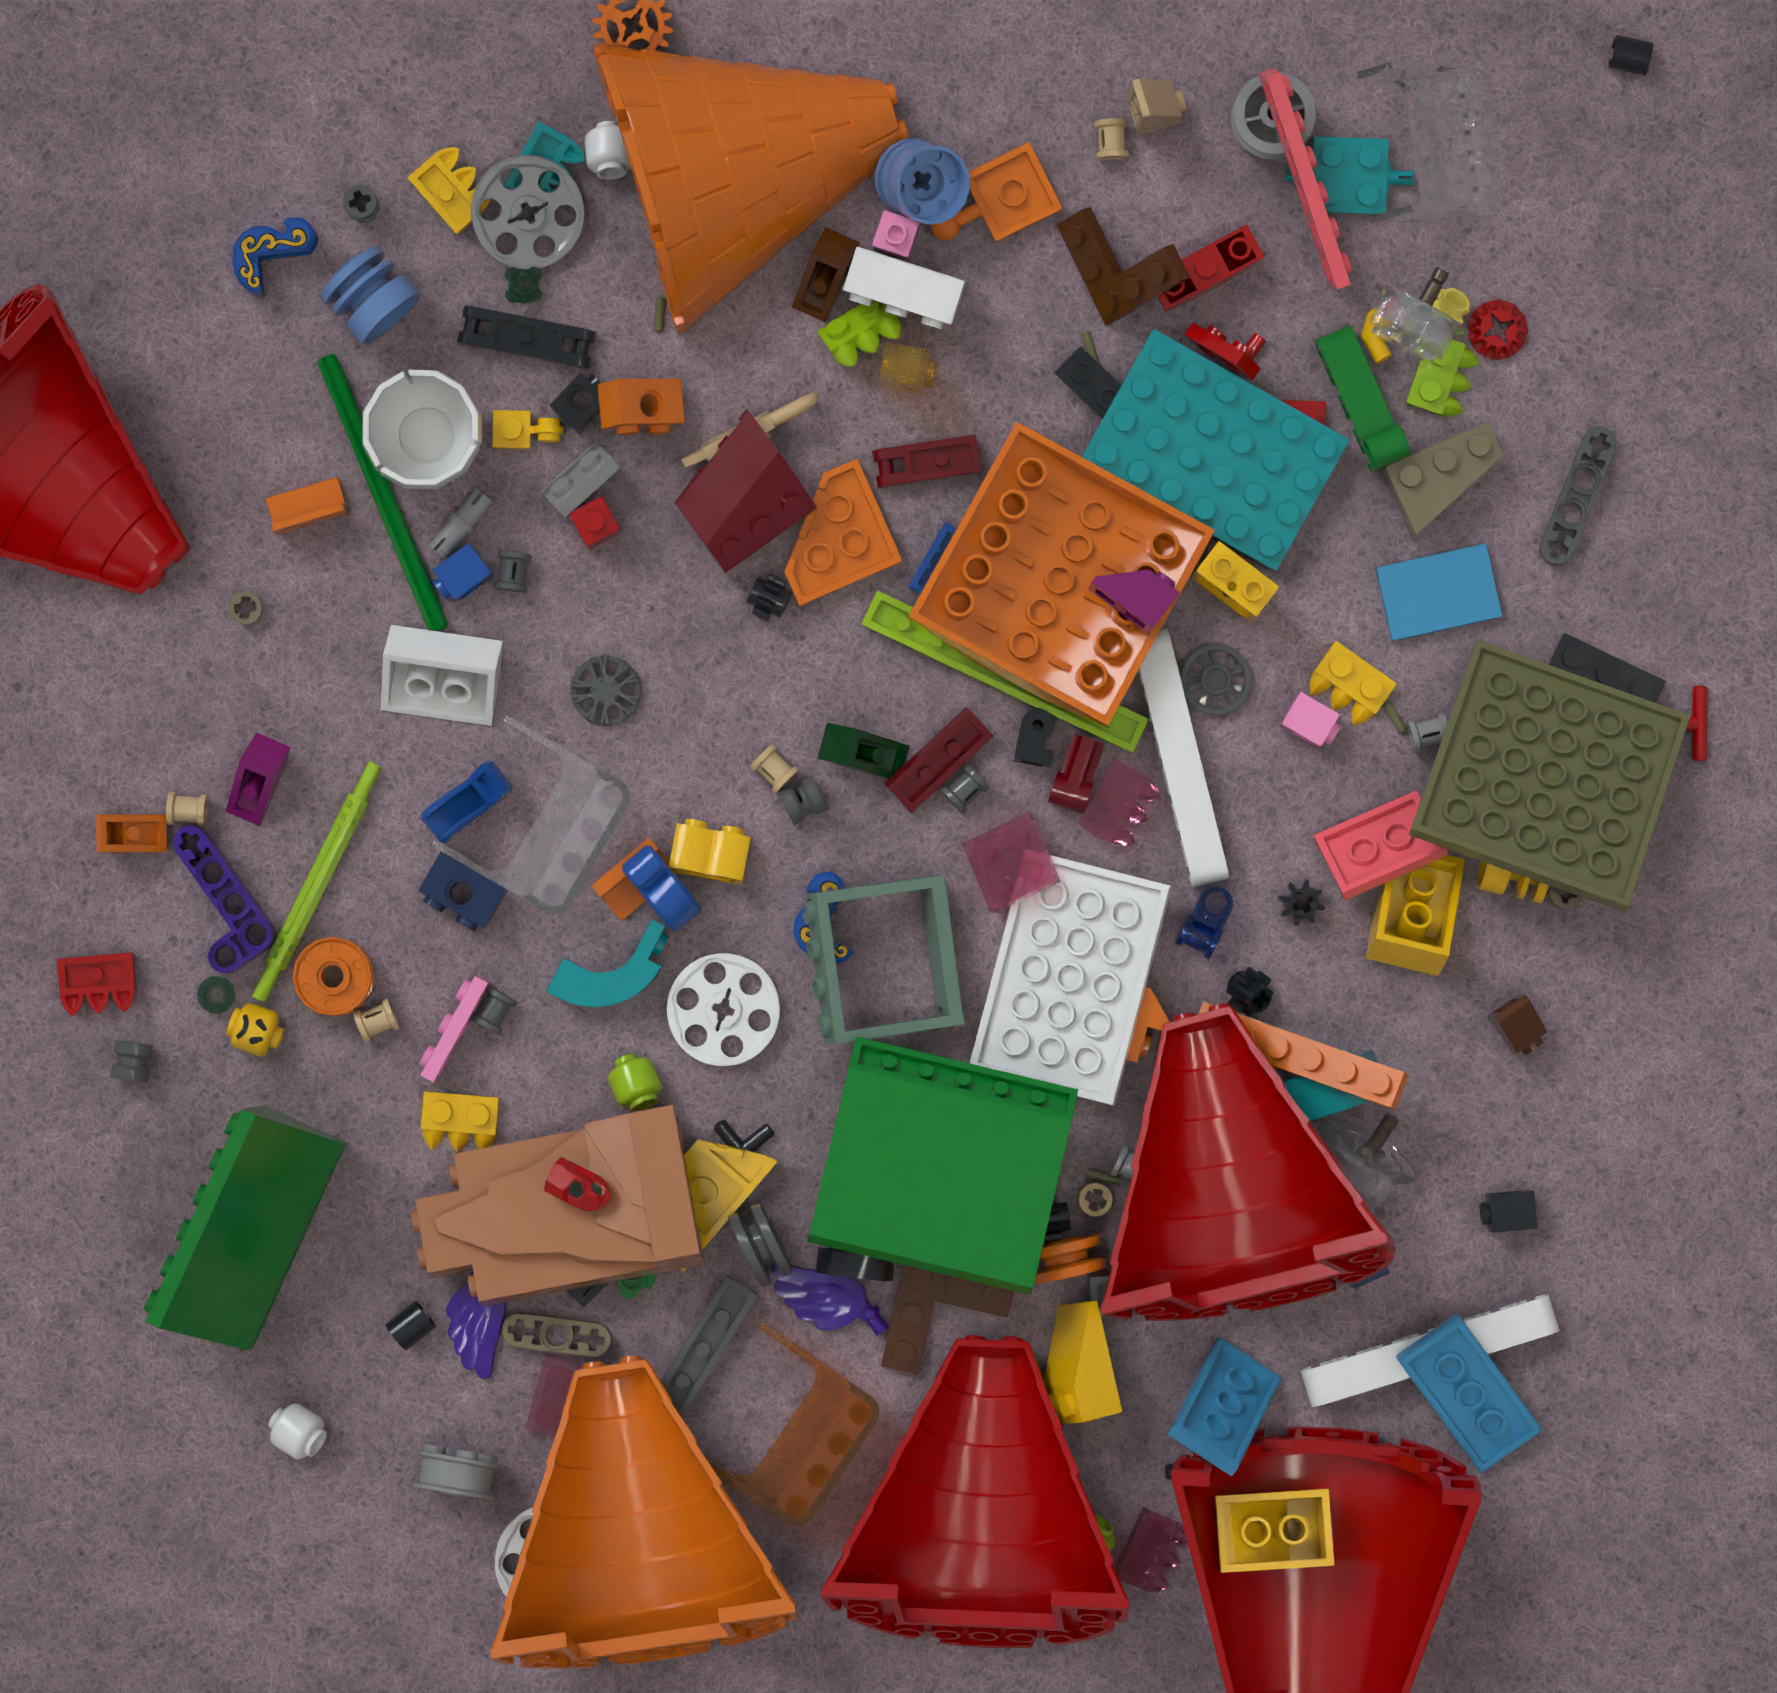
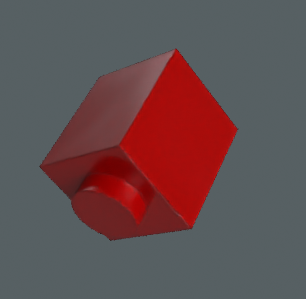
M602 496L569 514L589 550L622 533Z

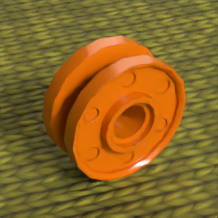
M327 937L315 940L302 950L295 962L292 978L296 994L305 1006L318 1014L342 1016L353 1013V1011H356L367 1002L373 992L376 975L373 962L362 947L351 940ZM337 966L343 972V981L337 987L332 988L326 983L325 974L329 968Z
M1101 1234L1069 1237L1043 1244L1040 1260L1044 1261L1045 1267L1037 1270L1034 1284L1073 1278L1107 1268L1105 1257H1088L1087 1250L1102 1244Z

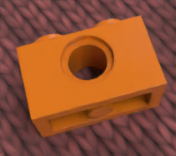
M681 378L615 379L597 384L601 429H616L617 435L621 436L639 434V429H648V435H663L671 433L670 427L685 423Z

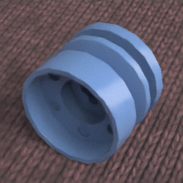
M919 138L901 139L890 145L879 158L874 173L875 189L883 204L892 212L927 225L944 223L956 216L965 205L970 191L969 172L963 159L953 150Z
M378 245L370 247L346 262L333 275L319 296L326 305L335 303L332 311L336 316L343 315L352 309L355 311L349 318L346 327L363 346L370 344L388 331L412 309L421 296L420 292L404 275L395 277L387 282L386 279L391 274L395 265L390 259L381 262L385 253Z

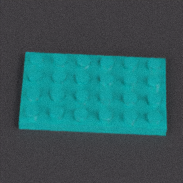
M1152 329L1081 457L1214 529L1215 532L1212 535L1214 538L1269 569L1277 571L1350 439L1159 331Z

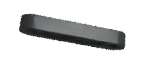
M1596 427L1591 429L1584 435L1539 546L1540 556L1550 565H1562L1570 560L1574 554L1616 450V437L1607 428ZM1599 435L1605 437L1604 443L1609 446L1608 451L1601 450L1595 462H1603L1601 469L1592 462L1581 461L1582 455L1588 459L1591 457L1594 446L1589 443V439H1596ZM1579 469H1588L1594 474L1595 483L1592 488L1584 490L1577 487L1574 477ZM1572 503L1579 507L1581 517L1576 524H1567L1562 520L1560 511L1563 505ZM1554 524L1563 530L1575 532L1573 538L1568 534L1565 535L1562 547L1567 549L1566 554H1559L1556 558L1550 556L1552 550L1547 547V543H1554L1560 531H1553Z

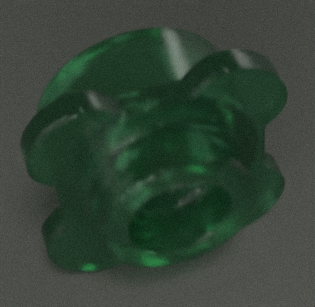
M516 267L508 268L505 272V279L508 281V289L505 292L506 299L512 303L538 302L542 298V291L539 289V280L542 278L541 270L537 267H530L528 270H518ZM526 282L527 286L521 287L520 283Z

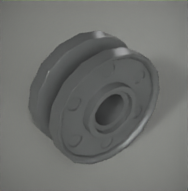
M757 1202L751 1205V1213L754 1219L753 1224L747 1225L737 1212L728 1217L746 1261L763 1288L771 1284L768 1266L774 1264L784 1277L792 1274L793 1271L771 1220H769L761 1203Z

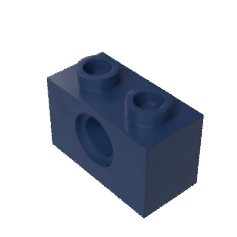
M440 852L418 891L426 895L423 900L424 903L440 912H443L445 907L458 913L457 922L475 931L478 925L485 929L488 927L508 889L451 856ZM466 883L472 890V896L467 903L459 905L452 898V890L457 884Z

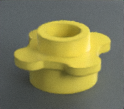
M1441 289L1437 301L1435 300L1431 309L1443 321L1459 327L1464 322L1462 317L1470 312V302L1467 296L1458 289Z

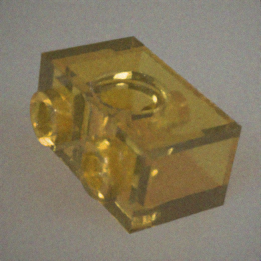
M886 342L879 376V388L923 396L925 387L932 388L936 370V361L930 360V350Z

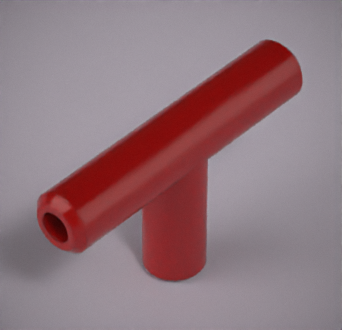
M1694 686L1692 688V716L1689 718L1686 731H1692V759L1694 761L1707 760L1706 686Z

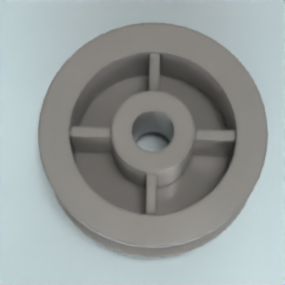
M1286 74L1293 89V96L1289 97L1293 111H1299L1304 122L1305 132H1302L1301 136L1305 144L1316 120L1315 102L1308 88L1300 80ZM1258 75L1249 80L1236 97L1231 113L1232 130L1238 143L1251 155L1265 160L1283 159L1286 156L1274 120L1270 119L1267 115L1270 112V108Z
M424 1444L423 1451H418V1455L423 1457L419 1481L412 1483V1487L438 1491V1493L494 1501L495 1497L490 1495L493 1472L500 1469L501 1466L496 1464L497 1457Z

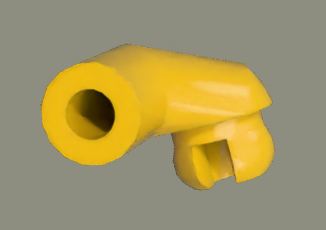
M1387 307L1370 310L1366 315L1361 332V339L1376 365L1392 357L1389 348L1382 338L1386 327L1393 322V314Z

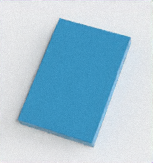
M1486 543L1375 568L1391 641L1502 617Z

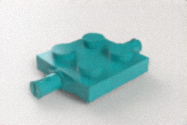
M1313 137L1312 151L1316 158L1317 167L1312 169L1316 181H1322L1327 191L1329 202L1324 204L1327 213L1386 215V198L1390 185L1413 186V179H1399V177H1414L1413 170H1391L1388 160L1389 139ZM1286 165L1285 173H1291L1289 166ZM1286 174L1285 182L1294 181L1292 175Z

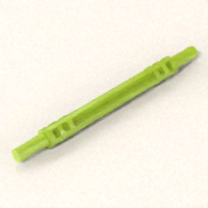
M368 761L353 793H348L265 960L268 964L252 994V997L265 1003L281 970H286L369 804L366 799L382 769L381 766Z

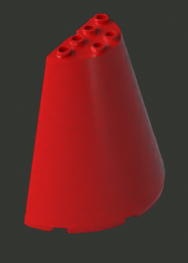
M1288 1427L1287 1436L1272 1434V1437H1264L1265 1428L1257 1429L1238 1469L1232 1476L1193 1452L1192 1457H1190L1191 1455L1182 1454L1173 1465L1171 1480L1226 1693H1410L1481 1503L1482 1492L1478 1478L1475 1475L1466 1476V1466L1463 1463L1429 1446L1401 1438L1400 1446L1392 1445V1442H1378L1379 1433L1334 1427ZM1329 1489L1334 1566L1220 1573L1215 1496Z

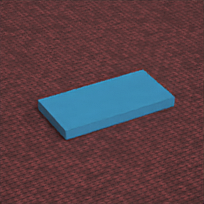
M1458 1313L1396 1355L1401 1366L1480 1473H1483L1543 1431L1537 1420Z
M1218 1337L1212 1345L1167 1435L1232 1476L1238 1469L1282 1377Z

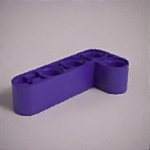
M196 826L180 828L173 838V847L231 929L229 933L210 947L208 961L215 971L234 973L267 951L274 944L276 939L275 927L209 834L204 829ZM188 834L194 837L199 836L200 840L196 843L197 847L203 854H208L211 851L212 855L201 859L194 850H185L184 846L188 843L186 836ZM201 859L200 862L195 866L194 861ZM212 863H218L223 869V877L216 884H210L205 877V870ZM235 893L242 895L245 900L244 910L237 915L231 914L227 908L228 898ZM255 924L263 925L267 931L266 940L260 945H254L248 936L250 928ZM225 946H231L236 952V960L229 967L222 966L218 960V953Z

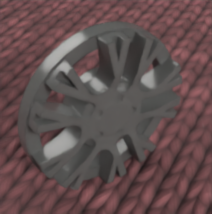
M1208 645L1196 650L1186 660L1181 672V683L1185 698L1194 708L1210 715H1221L1235 710L1244 702L1251 687V672L1246 660L1239 652L1225 645ZM1217 651L1230 654L1226 664L1219 665L1217 663ZM1205 652L1210 653L1213 665L1209 667L1203 656ZM1195 659L1203 665L1204 671L1197 674L1189 670ZM1237 659L1241 665L1230 673L1226 667ZM1244 672L1245 685H1235L1231 681V677L1234 674ZM1187 677H1201V684H1187ZM1230 686L1242 693L1238 699L1226 691ZM1200 687L1204 689L1205 693L1197 702L1190 694V691ZM1208 693L1215 695L1211 708L1205 707ZM1225 694L1231 705L1219 709L1218 696Z
M597 656L583 663L574 674L571 683V698L578 713L587 721L596 725L611 726L625 721L634 713L641 698V684L637 673L626 661L615 656ZM607 662L619 664L616 674L612 676L607 674ZM600 663L603 672L602 676L597 677L593 667L594 664ZM585 670H588L593 675L594 681L590 684L579 680ZM627 670L630 676L619 683L616 678ZM634 683L635 696L624 695L621 692V688L625 684ZM577 688H591V694H577ZM620 696L631 703L629 709H626L617 702ZM587 698H592L594 706L588 712H585L580 702ZM598 704L604 706L601 719L595 718ZM610 705L617 706L621 716L609 719L608 707Z

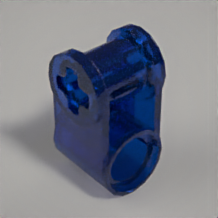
M1216 885L1204 889L1199 895L1191 914L1189 913L1175 944L1179 946L1182 944L1188 945L1204 953V958L1209 960L1232 911L1233 899L1229 891ZM1212 892H1220L1226 898V906L1219 913H1210L1205 907L1206 897ZM1195 932L1207 938V941L1201 940L1191 935V933Z

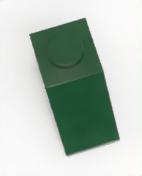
M827 723L817 759L890 779L904 765L909 745L859 729Z

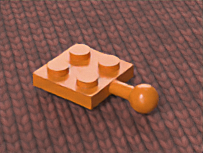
M1028 142L969 171V192L975 203L961 209L956 216L944 223L931 224L930 228L937 239L948 241L957 236L961 226L982 216L996 244L1061 212L1063 208L1031 143Z

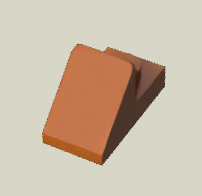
M97 814V852L108 854L167 852L166 814Z
M1148 987L1145 988L1127 1057L1128 1061L1135 1063L1138 1062L1139 1056L1145 1058L1147 1056L1152 1036L1146 1035L1147 1027L1162 1031L1163 1025L1170 1022L1153 991Z

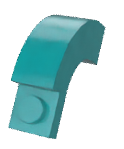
M652 919L631 959L622 967L611 972H592L563 958L546 992L568 1003L586 1007L611 1006L635 997L653 982L663 967L651 961L650 958L653 953L660 956L669 939V936L664 934L667 926Z

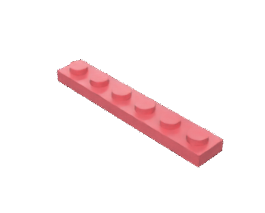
M1273 68L1258 73L1328 284L1337 290L1351 285L1348 273L1352 272L1349 258L1345 251L1340 252L1336 241L1340 237L1339 227L1333 216L1328 217L1324 205L1329 202L1327 191L1322 181H1316L1312 169L1317 167L1315 155L1310 146L1305 147L1301 133L1305 132L1303 119L1298 110L1293 111L1289 97L1293 96L1291 83L1286 74L1281 76L1280 71Z

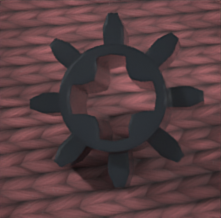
M770 573L767 580L760 577L756 579L746 601L754 605L753 615L769 621L772 614L781 618L792 595V592L784 589L787 583L786 580Z
M1304 880L1301 889H1296L1295 885L1291 882L1288 883L1287 886L1291 893L1288 897H1278V900L1281 902H1286L1287 907L1280 914L1281 917L1289 914L1295 916L1294 926L1300 924L1301 917H1306L1312 924L1315 923V917L1312 913L1315 909H1325V906L1322 904H1317L1316 899L1323 891L1321 889L1314 892L1308 890L1309 880ZM1296 893L1301 897L1307 895L1310 897L1311 901L1307 904L1309 910L1307 913L1302 909L1296 911L1293 909L1292 905L1296 902L1294 896Z
M1248 967L1246 971L1236 972L1227 984L1226 992L1232 996L1228 1004L1238 1013L1244 1012L1249 1017L1252 1016L1253 1012L1260 1013L1264 1011L1272 1000L1273 991L1266 987L1270 984L1271 978L1260 970L1256 972L1251 967Z
M1054 1195L1044 1238L1045 1242L1062 1239L1061 1231L1071 1230L1067 1202L1057 1203L1056 1195Z

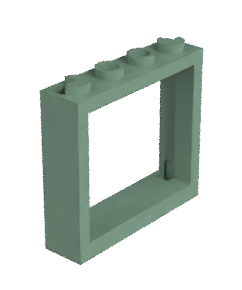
M931 875L805 894V913H802L805 924H809L811 938L807 941V953L809 960L814 962L816 975L812 979V991L815 999L819 1000L821 1015L817 1017V1026L821 1027V1034L824 1037L825 1044L853 1042L856 1036L873 1039L964 1025L945 875ZM920 890L937 1016L845 1030L828 903Z

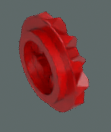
M1501 299L1484 302L1473 312L1468 323V337L1473 348L1482 356L1494 360L1506 359L1515 355L1523 347L1528 334L1525 315L1515 304ZM1490 315L1499 324L1512 322L1504 331L1506 344L1498 335L1484 337V334L1488 333V330L1493 326Z

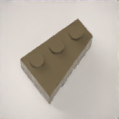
M1489 421L1388 465L1381 471L1412 539L1504 455Z

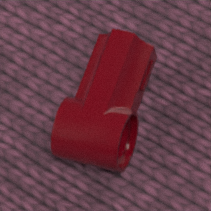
M1073 734L1061 771L1058 770L1048 803L1084 814L1094 784L1091 781L1103 751V743Z

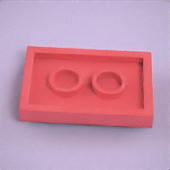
M1417 790L1314 835L1315 843L1344 900L1448 856L1447 848L1409 835L1421 801Z

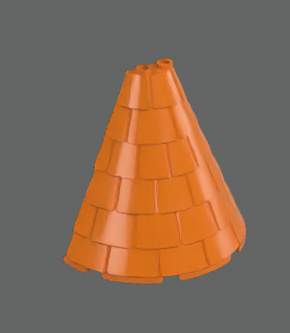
M606 43L592 45L612 117L617 120L657 256L656 266L677 335L689 330L714 305L722 302L751 274L757 273L787 244L793 243L824 213L830 212L859 184L871 178L875 173L879 158L890 145L901 139L909 138L904 120L897 121L893 106L898 105L893 83L885 85L883 80L842 74H835L833 76L788 67L781 69L741 61L735 63L642 48L637 50Z
M627 1356L621 1358L619 1364L605 1366V1362L595 1361L583 1364V1369L575 1370L561 1414V1421L546 1462L547 1468L532 1509L534 1515L503 1606L505 1611L492 1649H490L491 1659L501 1664L509 1665L514 1663L513 1657H520L522 1667L540 1669L592 1668L600 1664L599 1657H607V1662L617 1663L618 1665L636 1664L709 1652L710 1647H712L711 1641L719 1640V1645L723 1646L739 1645L775 1633L785 1628L786 1622L794 1621L797 1616L795 1602L773 1572L772 1565L749 1532L748 1525L723 1489L721 1480L697 1446V1440L673 1406L671 1397L650 1362L646 1359L643 1360L642 1356Z

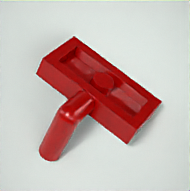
M1192 322L1184 333L1198 349L1226 365L1236 375L1242 374L1253 381L1261 369L1253 360L1266 343V340L1257 333L1252 335L1246 345L1237 340L1231 345L1226 342L1227 337L1211 325L1205 330Z

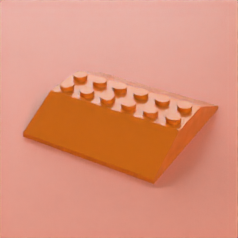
M1016 421L908 618L970 660L1037 697L1108 727L1215 530ZM1150 570L1156 574L1159 571L1175 582L1176 586L1174 589L1180 593L1148 635L1088 590L1096 576Z

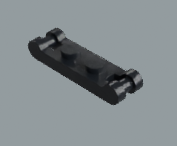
M465 305L463 308L462 317L465 318L463 331L458 333L457 343L589 369L591 358L588 357L590 343H594L595 331ZM480 322L490 323L487 336L477 334ZM565 338L575 340L573 353L562 351Z

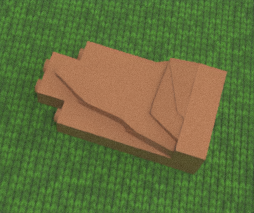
M663 1106L585 1123V1128L453 1154L455 1165H449V1173L453 1188L459 1187V1191L415 1199L417 1210L411 1211L414 1232L421 1233L423 1245L422 1247H417L420 1269H427V1273L431 1278L473 1271L474 1275L468 1276L470 1294L472 1298L478 1297V1302L484 1307L705 1264L700 1231L695 1219L685 1164L682 1131L674 1106ZM560 1157H563L601 1176L608 1183L612 1199L609 1205L599 1211H583L545 1192V1182L554 1163ZM575 1180L569 1187V1195L578 1198L584 1192L581 1183ZM593 1183L592 1191L597 1195L602 1194L600 1187Z

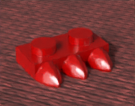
M133 952L57 959L60 1000L65 1010L71 1016H75L81 1008L84 994L90 1007L97 1014H100L106 1007L109 992H111L116 1005L123 1012H126L131 1006L135 990H137Z

